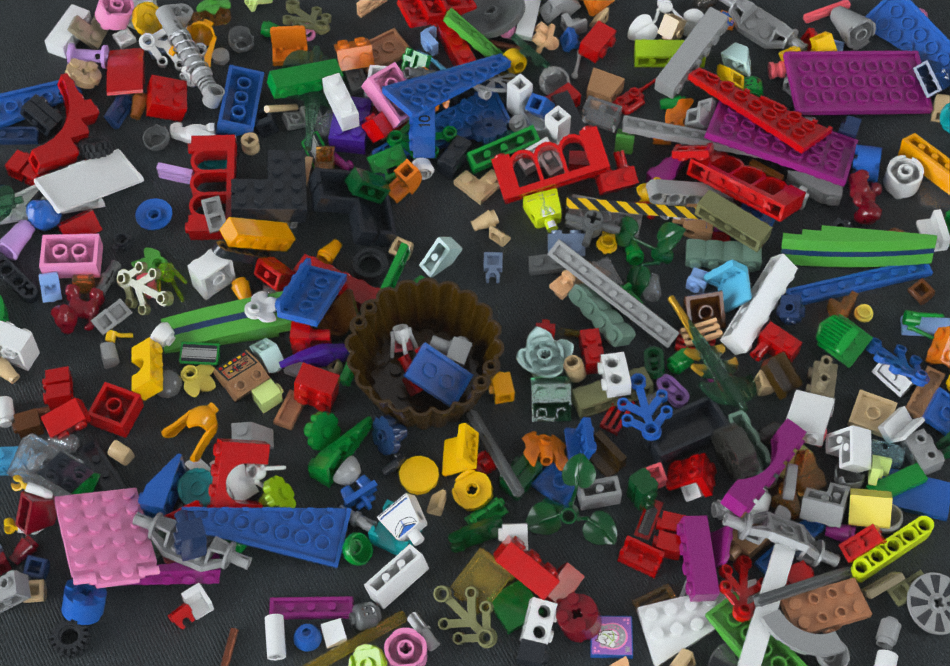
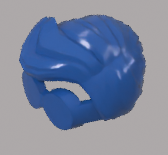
M32 200L26 207L28 221L39 230L48 231L56 227L61 220L62 213L58 214L48 200Z

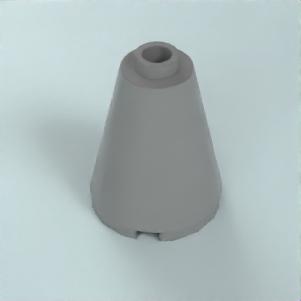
M843 6L835 7L831 11L830 19L847 47L858 50L870 42L868 39L871 35L874 36L876 31V25L871 19Z

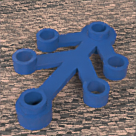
M873 337L865 349L869 353L875 354L874 361L890 365L889 371L891 373L910 377L911 382L920 387H924L925 384L929 383L930 378L927 372L920 367L922 359L917 355H912L909 363L912 365L910 367L905 357L907 348L903 345H896L894 353L897 357L883 348L881 345L882 341L878 338Z
M641 373L633 374L630 377L631 388L637 393L640 407L629 402L627 398H620L617 401V406L620 411L628 410L644 418L645 423L634 419L631 414H624L621 418L622 425L624 427L632 426L642 431V436L646 440H657L662 434L661 425L666 419L672 417L673 410L671 406L665 405L661 408V413L654 421L652 415L661 403L668 400V392L664 389L658 390L656 397L648 405L644 391L646 378Z

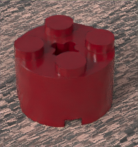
M570 593L560 602L557 608L556 619L564 635L571 641L583 642L584 640L594 638L599 633L602 626L601 615L596 603L589 596Z

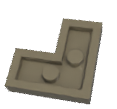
M76 15L67 29L93 50L99 49L108 31L101 28L95 15L90 24Z

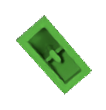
M618 129L614 152L624 150L625 154L632 155L635 134H628L622 132V129Z

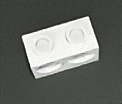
M624 352L602 354L597 367L599 375L602 374L603 376L601 387L603 391L606 390L607 398L631 395L632 383Z
M535 597L529 600L520 641L521 639H527L548 645V642L551 643L554 631L551 630L552 624L557 621L556 603ZM540 607L547 610L548 615L546 618L539 615L538 610ZM534 628L542 630V638L535 637L533 633Z

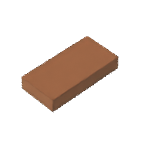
M289 390L273 421L275 425L291 431L304 405L294 400L293 390Z

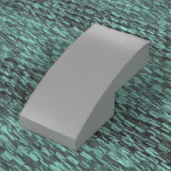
M215 196L201 200L210 234L220 231L219 229L226 222L220 197Z
M118 299L110 307L94 317L91 322L104 336L108 331L128 318L132 312L121 299Z

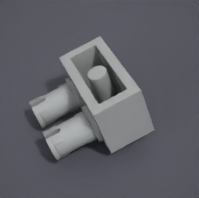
M433 335L430 346L461 367H464L472 343L469 342V339L462 336H454L453 340L448 341Z

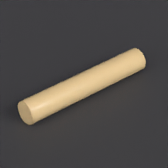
M297 104L266 105L264 107L266 113L298 110Z

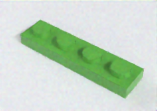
M450 8L447 11L443 21L449 28L456 31L462 39L471 44L476 51H479L485 58L500 53L503 55L499 48L454 9Z

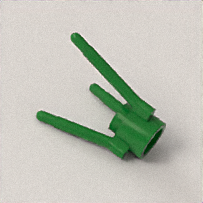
M905 310L902 324L907 325V330L914 331L933 340V335L915 326L920 325L921 317L942 318L944 314Z

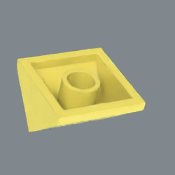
M850 488L848 525L868 527L871 524H875L879 528L890 529L892 492Z

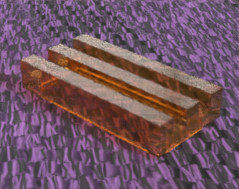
M669 583L632 600V604L637 611V608L641 607L640 603L665 591H668V593L645 605L677 597Z

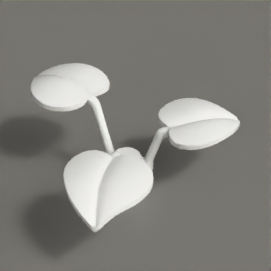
M658 0V9H656L657 12L654 20L652 21L648 14L638 16L630 25L627 37L633 41L641 39L654 40L658 32V28L654 23H656L659 13L666 14L670 11L687 21L683 35L688 37L704 14L698 9H689L682 17L674 10L670 0Z

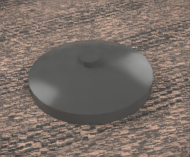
M474 0L477 8L461 16L489 39L500 36L516 26L522 19L526 6L524 0Z

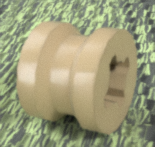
M250 132L245 133L240 140L242 151L246 155L257 154L260 150L258 136Z

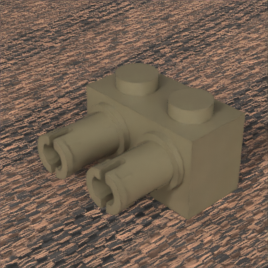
M822 356L821 361H814L813 367H809L807 379H810V384L806 385L805 392L834 399L838 364H832L830 356Z

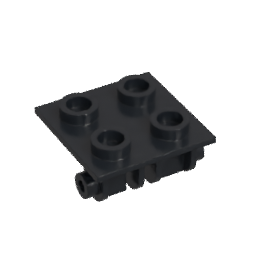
M59 451L53 458H45L42 463L44 466L37 474L72 493L95 471Z

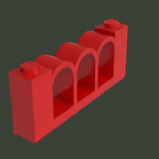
M592 125L583 127L579 131V135L568 134L563 137L559 142V146L553 142H543L538 145L534 153L528 150H519L511 157H509V154L501 153L491 159L505 205L521 200L524 196L559 188L610 171V164L597 126L592 127ZM569 143L580 144L585 151L589 166L569 172L563 155L565 146ZM551 150L560 157L564 174L544 180L538 159L543 152ZM527 158L535 164L540 181L519 188L514 165L518 160Z
M235 135L191 136V143H188V153L192 154L191 166L194 175L191 177L190 187L193 197L189 203L191 215H188V222H185V232L189 233L190 240L224 239L220 231L210 234L205 215L198 214L196 210L202 206L201 200L219 196L221 204H226L225 219L227 220L231 217V179H236L237 170ZM227 160V169L203 170L197 166L203 161ZM206 182H227L226 191L200 192L196 189L199 185Z
M714 150L713 154L706 160L691 158L686 173L779 222L801 208L806 194L805 191L791 184L787 185L781 179L766 176L759 168L744 166L740 159L728 155L725 151Z

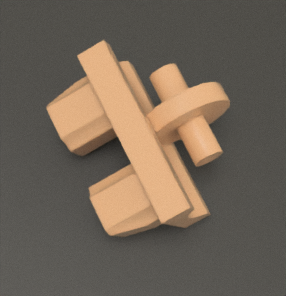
M541 21L534 29L536 34L532 37V42L537 45L536 51L539 54L544 47L548 50H555L559 46V40L553 36L555 25L552 23L547 26Z
M564 270L561 276L549 284V288L561 300L567 297L575 284L583 283L568 270Z

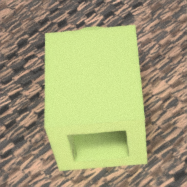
M271 378L251 390L253 401L263 414L283 402V389L278 383L275 384Z

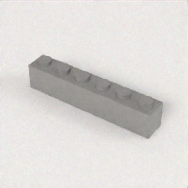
M710 7L658 75L654 89L671 99L676 94H680L685 81H689L687 79L689 73L700 67L703 57L706 58L709 55L712 45L715 46L720 39L721 33L724 34L727 31L729 16Z

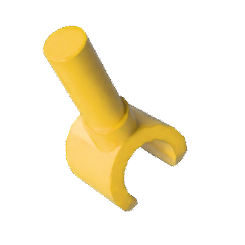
M110 330L106 334L105 341L115 343L116 337L133 338V333H117Z

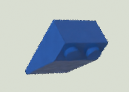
M177 454L146 484L144 492L140 493L138 504H140L144 515L155 518L159 512L165 516L173 510L179 497L177 490L178 482L187 472L182 454Z

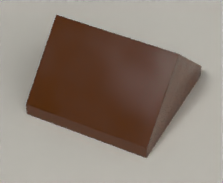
M722 290L684 296L682 309L693 324L717 318L720 329L726 328Z

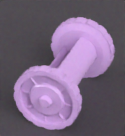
M69 43L67 48L68 64L72 58H76L86 62L101 63V67L107 69L108 45H103L101 50L76 49L74 43ZM97 53L100 54V59L95 58Z

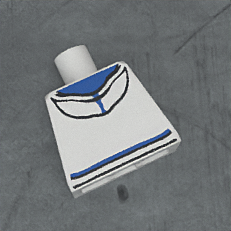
M404 494L377 517L394 537L400 541L411 540L413 545L417 546L425 540L420 531L427 526V521L415 495Z

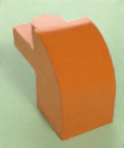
M408 159L394 170L397 178L388 185L391 190L389 197L396 203L400 202L409 192L413 194L422 180L419 169Z

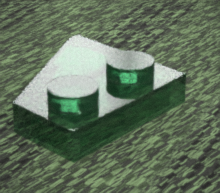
M514 33L511 39L521 48L519 52L526 58L531 56L533 58L531 62L538 68L540 65L548 68L550 63Z

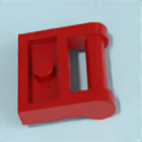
M713 143L687 146L676 144L672 150V159H677L678 161H686L689 158L706 160L714 152Z

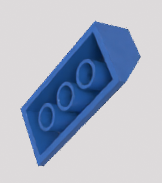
M229 65L216 134L236 135L237 137L254 130L264 72Z

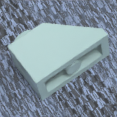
M735 42L721 52L724 66L742 75L751 76V60L747 46Z
M438 237L419 266L430 278H433L450 266L463 248L451 237Z
M264 338L249 346L266 372L276 373L282 369L279 362L284 359L276 343L268 338Z

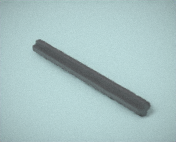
M473 409L469 410L466 416L472 427L479 432V438L512 494L521 497L525 492L524 488L478 412Z
M843 567L753 597L754 605L762 607L851 578V568Z

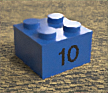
M434 107L415 118L409 117V149L413 151V158H435L436 121Z

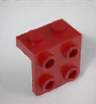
M706 453L693 455L681 461H674L668 467L666 488L670 491L697 482L705 497L712 496L713 487L715 486L714 478L717 473L716 466L713 462H710Z

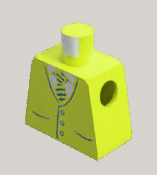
M557 188L523 197V209L535 228L546 227L548 233H551V230L558 229L557 223L561 222L562 212Z

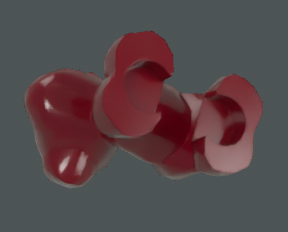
M861 169L848 176L850 196L853 198L854 204L860 207L854 214V220L859 224L872 225L882 215V209L875 203L876 196L881 194L882 188L881 184L876 182L871 183V187H869L867 182L870 177L869 172Z
M74 284L66 286L65 294L67 295L66 298L69 301V305H57L51 310V315L56 325L61 329V332L67 335L71 334L77 325L78 317L88 320L89 323L84 327L85 330H93L95 326L91 320L99 314V308L105 300L102 290L91 288L89 293L90 300L85 301L81 299L78 286Z

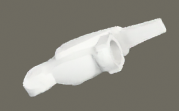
M176 122L170 126L171 138L185 143H191V136L216 135L214 123H209L206 126L192 124L182 127V123Z

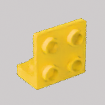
M467 423L459 424L457 437L444 441L443 476L477 468L479 432Z

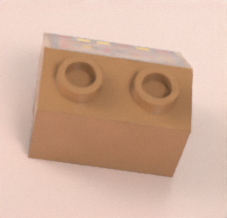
M248 350L243 351L213 371L222 387L227 390L235 403L250 394L252 389L270 379L261 363Z

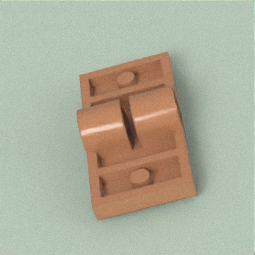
M855 577L780 601V606L786 619L797 628L813 634L819 632L823 634L837 631L843 625L872 616V612Z

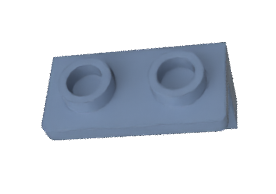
M551 230V234H547L548 252L560 239L575 252L585 256V247L582 245L585 233H581V230H570V234H562V230Z

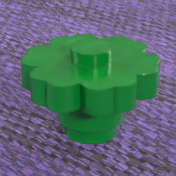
M318 411L311 416V421L305 425L304 434L308 437V445L313 450L322 451L340 437L341 428L337 426L338 418L333 413Z

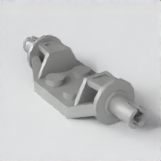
M719 0L730 7L728 14L732 17L737 32L762 48H782L785 50L796 46L801 51L808 49L809 45L797 38L799 31L796 28L791 29L787 24L748 0ZM739 10L743 12L742 17L737 13ZM779 36H782V37L785 38L784 41H779V40H776V39H777Z
M764 511L756 514L746 513L743 518H739L727 512L723 517L722 525L738 530L739 540L746 539L760 545L765 538H768L773 543H781L794 550L796 559L799 561L804 560L811 567L818 566L820 562L836 567L840 561L839 554L825 550L824 540L816 541L804 525L779 515Z
M137 512L133 518L132 524L149 530L148 539L153 541L163 557L199 572L217 568L225 570L230 563L247 570L251 564L252 557L236 552V542L228 543L217 536L215 538L206 536L207 554L205 556L183 562L181 555H176L173 533L176 532L177 524L175 519L164 517V514L161 512L157 513L155 518ZM159 530L167 533L165 540L157 534ZM214 553L224 555L223 559L211 558L214 555Z

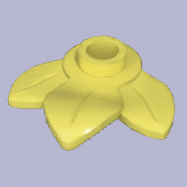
M203 364L196 367L193 365L185 366L180 376L184 382L186 393L192 397H197L200 391L209 392L214 390L216 385L210 375L215 368L211 365Z

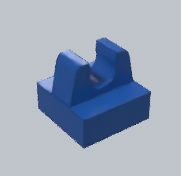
M568 27L559 38L565 52H570L572 49L580 47V42H578L579 35L575 33L574 28Z

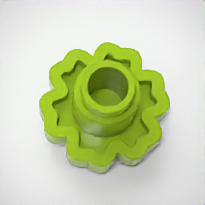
M275 475L264 481V493L259 498V502L263 504V507L295 508L294 492L282 477Z

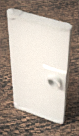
M119 149L114 150L111 155H106V157L83 160L34 179L37 188L58 214L144 182L142 175Z

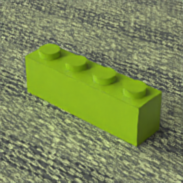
M635 40L634 67H665L685 40ZM703 57L700 68H704L705 66V57Z

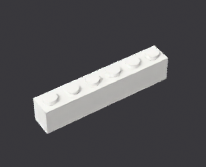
M784 254L771 257L751 289V300L741 305L720 339L734 355L750 351L753 341L759 336L761 328L769 320L770 313L777 307L778 300L781 295L785 294L786 287L795 277L794 274L798 268Z

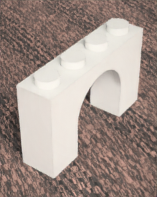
M519 74L507 83L506 110L513 116H524L529 126L534 125L540 139L547 137L550 142L556 143L559 146L562 138L570 134L571 115L559 105L545 115V120L533 116L525 110L533 91V84L522 74Z

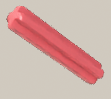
M842 0L805 13L803 20L805 23H810L830 16L831 11L835 7L843 6L849 9L851 4L849 0Z

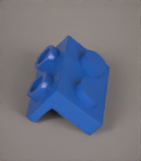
M583 417L576 429L565 428L564 435L568 460L579 453L584 454L590 460L597 449V444L594 442V427L591 424V418Z

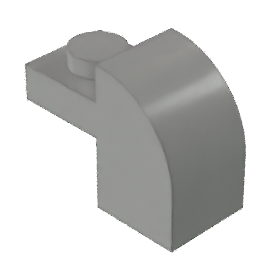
M548 0L539 8V12L544 21L549 24L561 13H568L571 16L581 8L578 0Z
M713 97L698 101L696 108L687 110L684 126L706 131L714 114L717 101Z

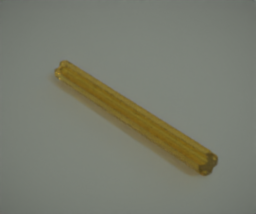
M399 611L379 622L377 626L361 632L303 666H329L352 653L358 646L367 644L405 623L407 617L403 611Z

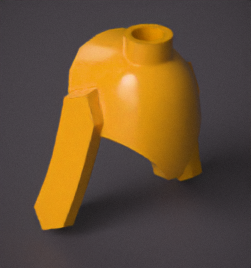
M204 19L203 21L194 22L186 29L196 44L203 43L209 46L204 56V61L210 67L217 36H215L212 28L214 23ZM172 46L168 52L171 56H174L177 53L173 51L174 46Z
M212 402L207 406L195 407L161 431L162 436L165 438L175 437L185 426L188 428L194 426L202 427L206 432L190 456V461L199 462L207 445L217 433L218 422L216 413L219 409Z

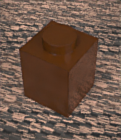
M37 408L13 414L15 420L12 423L13 431L15 434H19L21 440L45 434Z

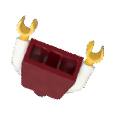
M19 475L13 476V480L20 483H11L12 489L15 491L25 489V491H22L20 495L16 522L12 518L4 519L5 533L12 534L16 530L18 533H24L25 535H36L44 528L54 525L57 512L54 504V497L56 496L53 495L52 491L28 482V484L24 483L23 478Z

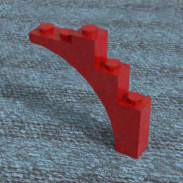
M68 73L61 74L57 84L65 104V124L53 139L31 150L28 161L36 174L75 163L79 155L78 142L83 140V138H88L89 129L87 125L96 123L99 115L98 107L94 105L91 99L84 100L83 95L79 93L75 82L69 77Z

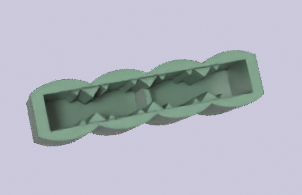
M686 240L685 266L692 269L694 267H705L712 270L729 260H735L747 266L749 272L759 271L761 268L762 248L755 252L737 241Z
M585 283L575 284L568 293L572 303L580 307L582 314L587 319L592 320L594 327L599 328V332L604 334L605 339L610 345L614 347L629 345L636 336L633 328L623 321L622 316L616 310L611 308L610 303Z
M739 410L729 414L727 420L731 428L728 436L735 442V448L739 455L744 458L746 468L756 476L769 467L771 461L769 451L760 442L758 432L751 426L750 419L744 411ZM775 473L774 477L776 480L769 488L776 486L780 475Z

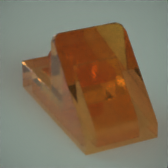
M851 291L849 296H844L841 303L830 298L827 305L829 315L841 314L847 318L856 303L859 293Z
M783 476L782 482L779 484L780 495L773 496L770 505L775 509L779 505L786 507L791 513V519L798 520L801 509L796 490L793 501L782 499L785 478Z

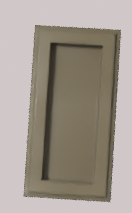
M890 572L861 589L864 598L872 599L905 580L902 572Z

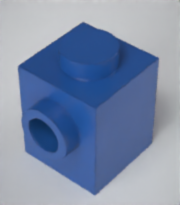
M531 93L525 110L533 116L545 120V115L554 109L555 104L546 97Z

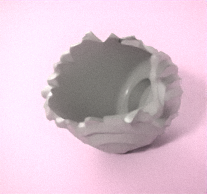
M549 66L539 76L540 90L546 95L551 94L566 83H570L567 72L561 67Z

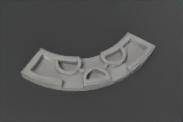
M780 609L760 619L766 630L777 641L780 640L797 653L829 657L843 653L846 650L836 631L827 634H813L803 631L790 623Z

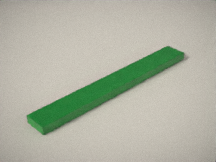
M401 243L380 290L385 287L395 288L411 253L408 244ZM346 362L340 375V382L342 385L349 387L354 374L348 368Z

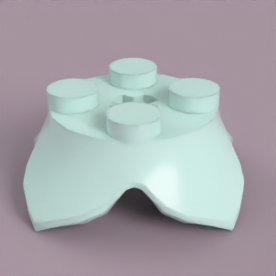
M536 326L527 337L526 347L521 348L517 352L516 359L525 370L532 373L534 378H553L562 373L566 357L573 354L574 344L565 339L556 341L550 332Z

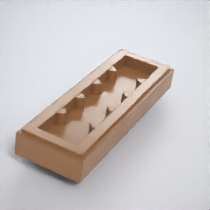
M927 366L925 370L930 378L929 383L925 384L924 387L917 386L905 407L909 415L914 419L923 416L936 389L939 388L946 375L930 366Z

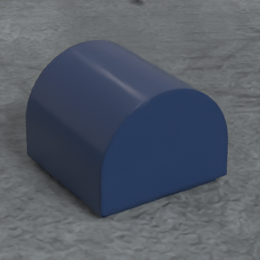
M28 555L23 574L28 575L30 578L45 580L49 573L50 561L45 558Z

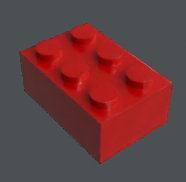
M508 535L493 553L495 561L542 600H545L560 582L557 569L549 562L544 564L540 558L541 556L533 549L528 551L524 545L525 543L517 536L513 538Z

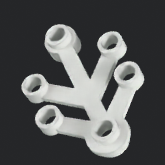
M163 28L153 35L145 33L139 38L140 47L144 50H150L160 68H165L168 65V60L165 56L161 55L157 47L163 48L174 62L175 69L181 71L182 67H178L177 64L182 63V59H179L177 54L171 56L168 53L172 47L168 39L165 41L159 40L164 35H167ZM149 40L151 44L147 45L145 41ZM197 43L196 47L203 51L201 55L204 57L207 46L203 43ZM160 60L166 61L164 64L159 63Z

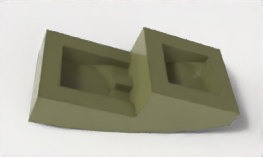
M921 570L886 590L897 607L907 604L909 587L916 578L924 574Z

